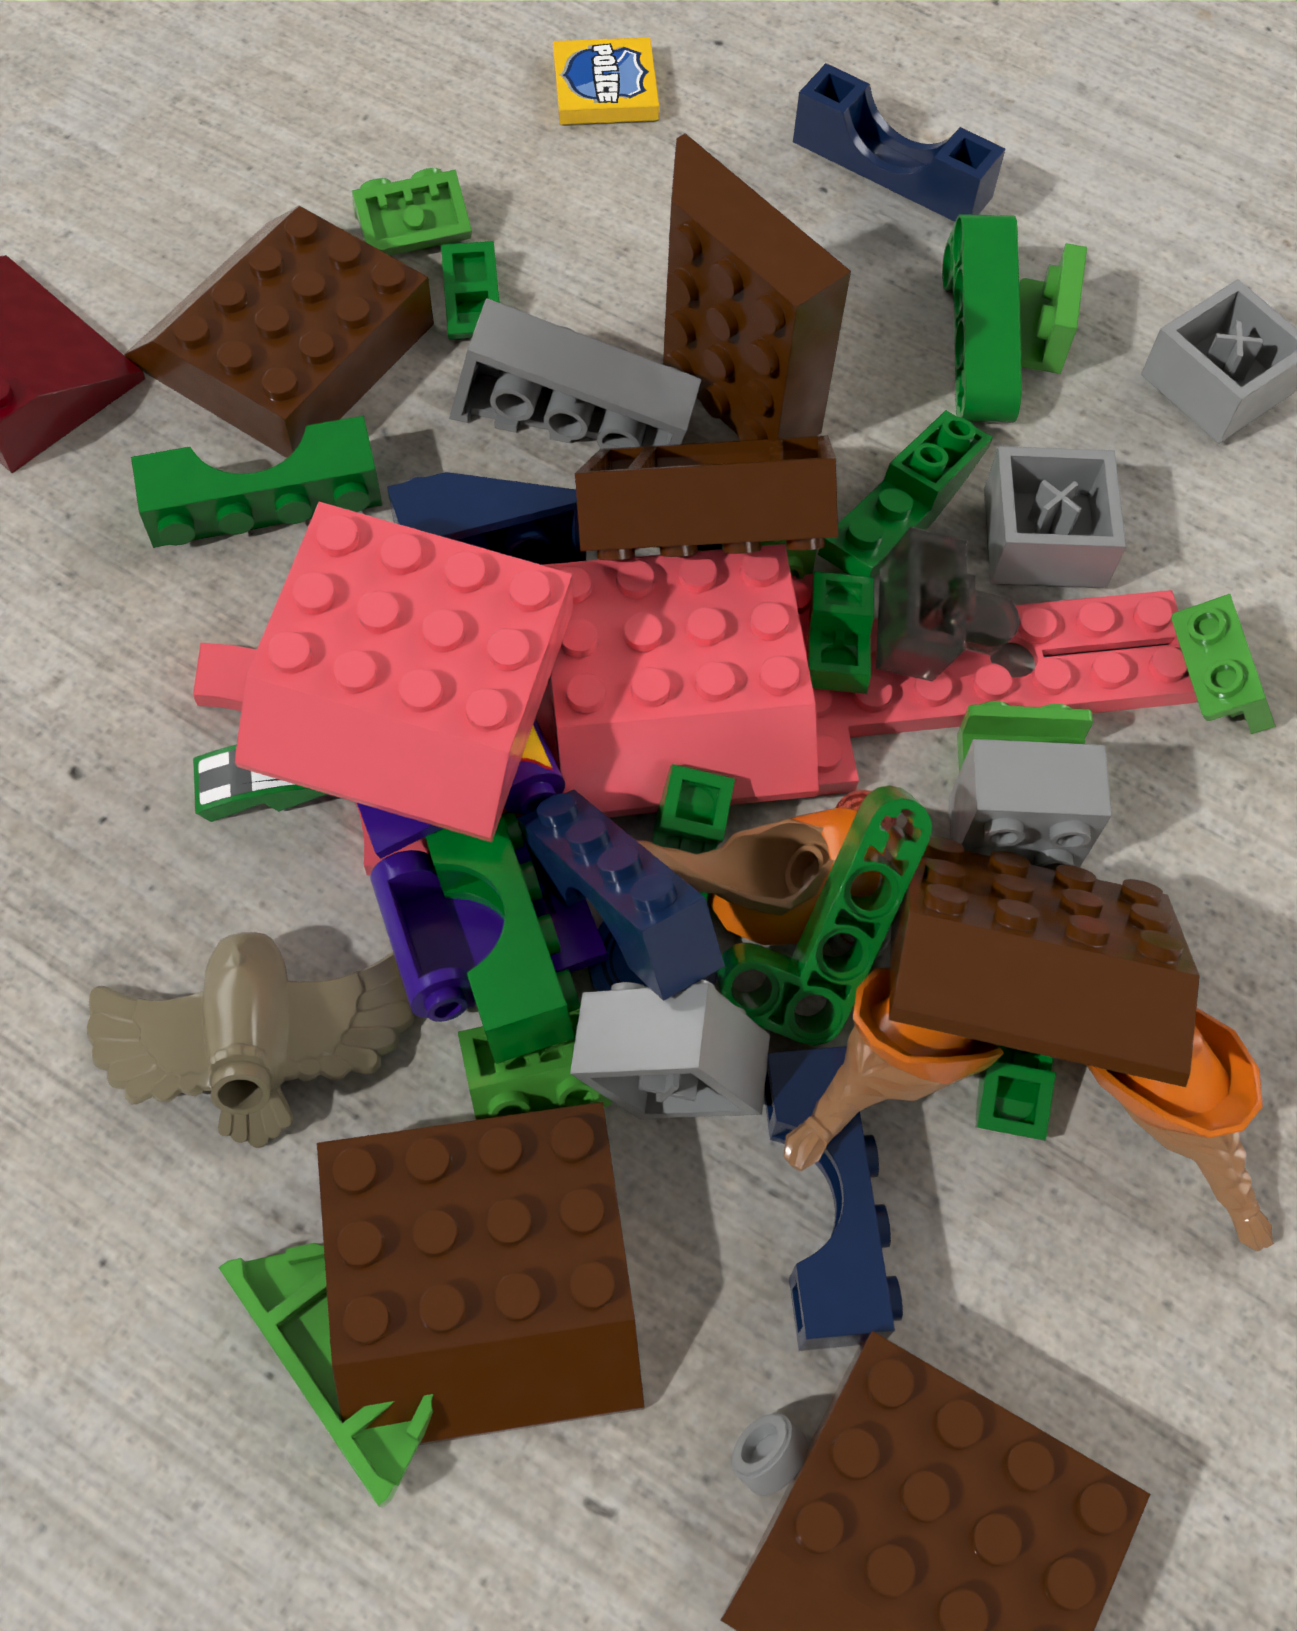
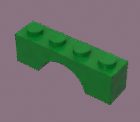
M364 415L307 425L300 444L287 459L274 467L255 473L238 474L215 469L203 462L190 446L131 457L138 510L153 548L167 545H184L190 541L226 534L238 535L249 530L285 523L298 524L307 519H312L318 502L354 512L383 505Z
M515 812L502 813L492 843L444 828L426 836L445 898L466 899L481 903L494 910L504 920L503 930L496 946L483 961L467 972L495 1064L574 1039L575 1036L569 1012L580 1009V1002L569 969L555 972L550 956L560 953L561 948L550 914L536 916L532 902L542 899L543 896L532 862L518 863L514 850L525 847Z

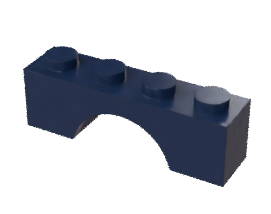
M827 63L821 67L799 92L793 143L954 222L959 214L979 215L993 198L1006 148L962 127H959L951 137L939 143L925 144L912 141L896 132L884 120L876 107L869 83Z
M573 789L567 793L552 795L540 802L536 809L517 818L539 882L566 908L587 898L611 931L629 969L663 1001L725 967L705 897L576 790Z
M847 1046L768 1053L764 1099L770 1140L785 1144L786 1135L812 1115L817 1101L827 1090L838 1069L844 1064ZM859 1111L833 1137L826 1146L820 1160L815 1163L830 1186L834 1200L835 1218L830 1239L817 1252L798 1262L789 1277L799 1351L860 1345L871 1331L888 1339L895 1331L894 1321L902 1320L903 1305L899 1282L896 1276H886L882 1248L890 1247L891 1243L888 1212L884 1204H875L871 1178L878 1177L877 1144L873 1135L863 1134Z

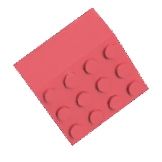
M318 502L246 675L235 754L236 766L492 843L573 612V574Z
M785 544L761 546L760 551L742 554L724 553L723 549L698 551L695 555L683 557L649 555L623 560H591L544 564V566L573 574V612L549 678L558 765L565 781L563 793L573 789L576 790L607 817L658 812L669 768L672 764L734 778L735 782L730 805L818 796L816 703Z

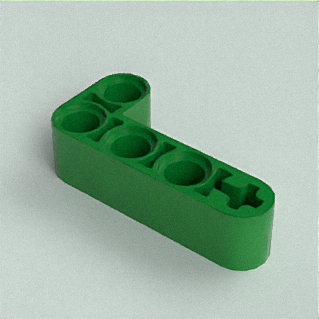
M959 214L947 240L942 264L943 289L945 291H953L956 416L970 422L1014 423L1019 415L1022 395L1017 219L1014 215Z
M891 785L878 787L867 794L856 813L792 957L758 944L745 942L733 945L722 954L725 967L716 971L721 994L732 1004L745 1010L746 1015L760 1027L800 1043L816 1046L826 1044L836 1038L843 1029L855 1004L857 987L867 977L930 841L932 824L931 817L926 809L901 787ZM902 813L908 819L903 828L892 826L888 832L881 825L885 816L897 818ZM885 848L893 856L891 860H887L880 854L883 853ZM871 870L881 873L880 886L871 895L858 897L850 893L852 882L861 873ZM847 933L854 936L852 947L842 956L831 957L822 953L824 944L833 935ZM753 969L766 974L763 984L754 991L742 992L732 987L736 976L743 971ZM816 994L827 998L825 1006L815 1015L803 1016L795 1012L796 1005L806 996Z

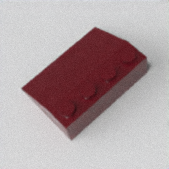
M5 255L0 256V463L13 473L146 378L139 367Z

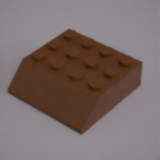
M684 133L676 138L663 365L677 368L681 372L700 378L701 383L696 398L701 401L709 415L713 418L721 419L739 436L740 440L818 436L822 433L851 271Z
M297 206L266 223L131 347L124 356L144 373L288 458L300 444L307 425L340 420L434 325L429 279L424 274L307 209Z
M828 435L604 448L595 453L575 473L580 550H597V559L633 558L635 557L636 548L660 547V556L663 557L691 556L698 553L697 545L723 544L724 553H752L761 550V541L786 540V547L789 550H813L825 547V538L838 537L836 457Z
M930 837L927 848L891 923L889 1020L1182 1087L1187 1086L1191 1071L1200 975L1167 894H1163L1159 887L1141 880L1126 879L1121 885L1098 880L1092 872L1077 866L1059 865L1056 870L1030 865L1028 859L1016 853L993 851L988 856L965 851L963 845L948 838Z
M603 1102L317 1143L331 1360L342 1423L364 1406L391 1401L395 1402L366 1429L408 1422L412 1420L423 1396L433 1394V1414L419 1444L424 1445L645 1409L635 1316Z
M871 1331L859 1345L808 1446L807 1455L801 1469L789 1483L720 1621L735 1631H1094L1151 1494L876 1332Z

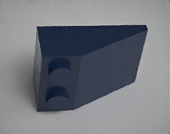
M450 472L428 477H415L403 483L387 486L393 523L540 565L586 561V551L580 550L576 489Z

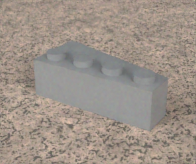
M486 298L467 349L449 419L468 423L471 415L495 419L494 425L496 429L517 433L521 424L549 430L550 440L571 444L572 440H578L583 437L596 439L600 449L681 444L689 426L701 379L681 372L677 368L665 366L628 352L621 347L612 346L575 332L568 327L556 325L522 312L515 307L506 306Z

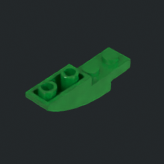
M945 410L889 463L884 480L838 523V537L825 538V547L820 548L817 555L849 575L875 577L883 568L891 571L921 538L958 492L989 448L993 437L974 427L970 421L957 417Z

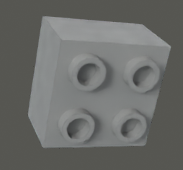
M1237 279L1160 328L1141 375L1220 444L1295 393L1297 389V328Z
M998 446L984 487L991 583L1107 588L1126 549L1115 450Z
M973 739L949 797L950 839L963 845L965 851L988 856L993 851H1008L1025 857L1030 861V865L1056 870L1059 865L1081 867L1112 816L1105 745Z
M702 979L664 1001L644 985L621 982L613 984L611 991L582 993L570 1074L639 1119L762 1115L770 1034L746 1015L745 1010L732 1004L715 989L712 983Z

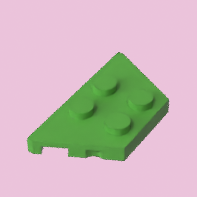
M310 1243L286 1248V1253L249 1261H244L242 1258L226 1261L218 1268L376 1504L383 1508L392 1501L427 1430L433 1414V1394L423 1396L411 1421L366 1429L395 1402L391 1401L364 1406L342 1423L331 1360L324 1245Z

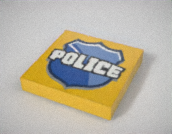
M650 37L553 41L560 125L659 121V100Z

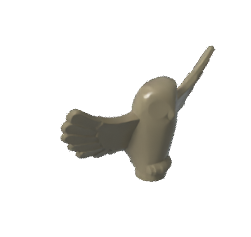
M241 932L229 935L221 939L208 960L205 970L204 989L201 992L176 999L151 1001L129 997L105 986H97L92 989L89 997L90 1018L87 1024V1035L90 1043L93 1045L92 1061L94 1065L99 1069L107 1071L109 1085L118 1089H124L125 1099L131 1105L142 1103L152 1097L159 1102H170L180 1093L195 1097L204 1090L211 1091L212 1102L221 1110L218 1123L219 1134L231 1136L235 1142L243 1143L248 1141L251 1146L261 1148L267 1144L269 1138H277L283 1129L288 1128L294 1121L293 1113L280 1088L284 1081L298 1078L301 1081L309 1082L319 1074L332 1080H340L350 1071L361 1074L375 1073L381 1066V1056L393 1052L398 1047L400 1041L399 1034L414 1024L415 1015L411 1011L393 952L373 965L341 978L324 981H288L285 962L273 939L263 933Z

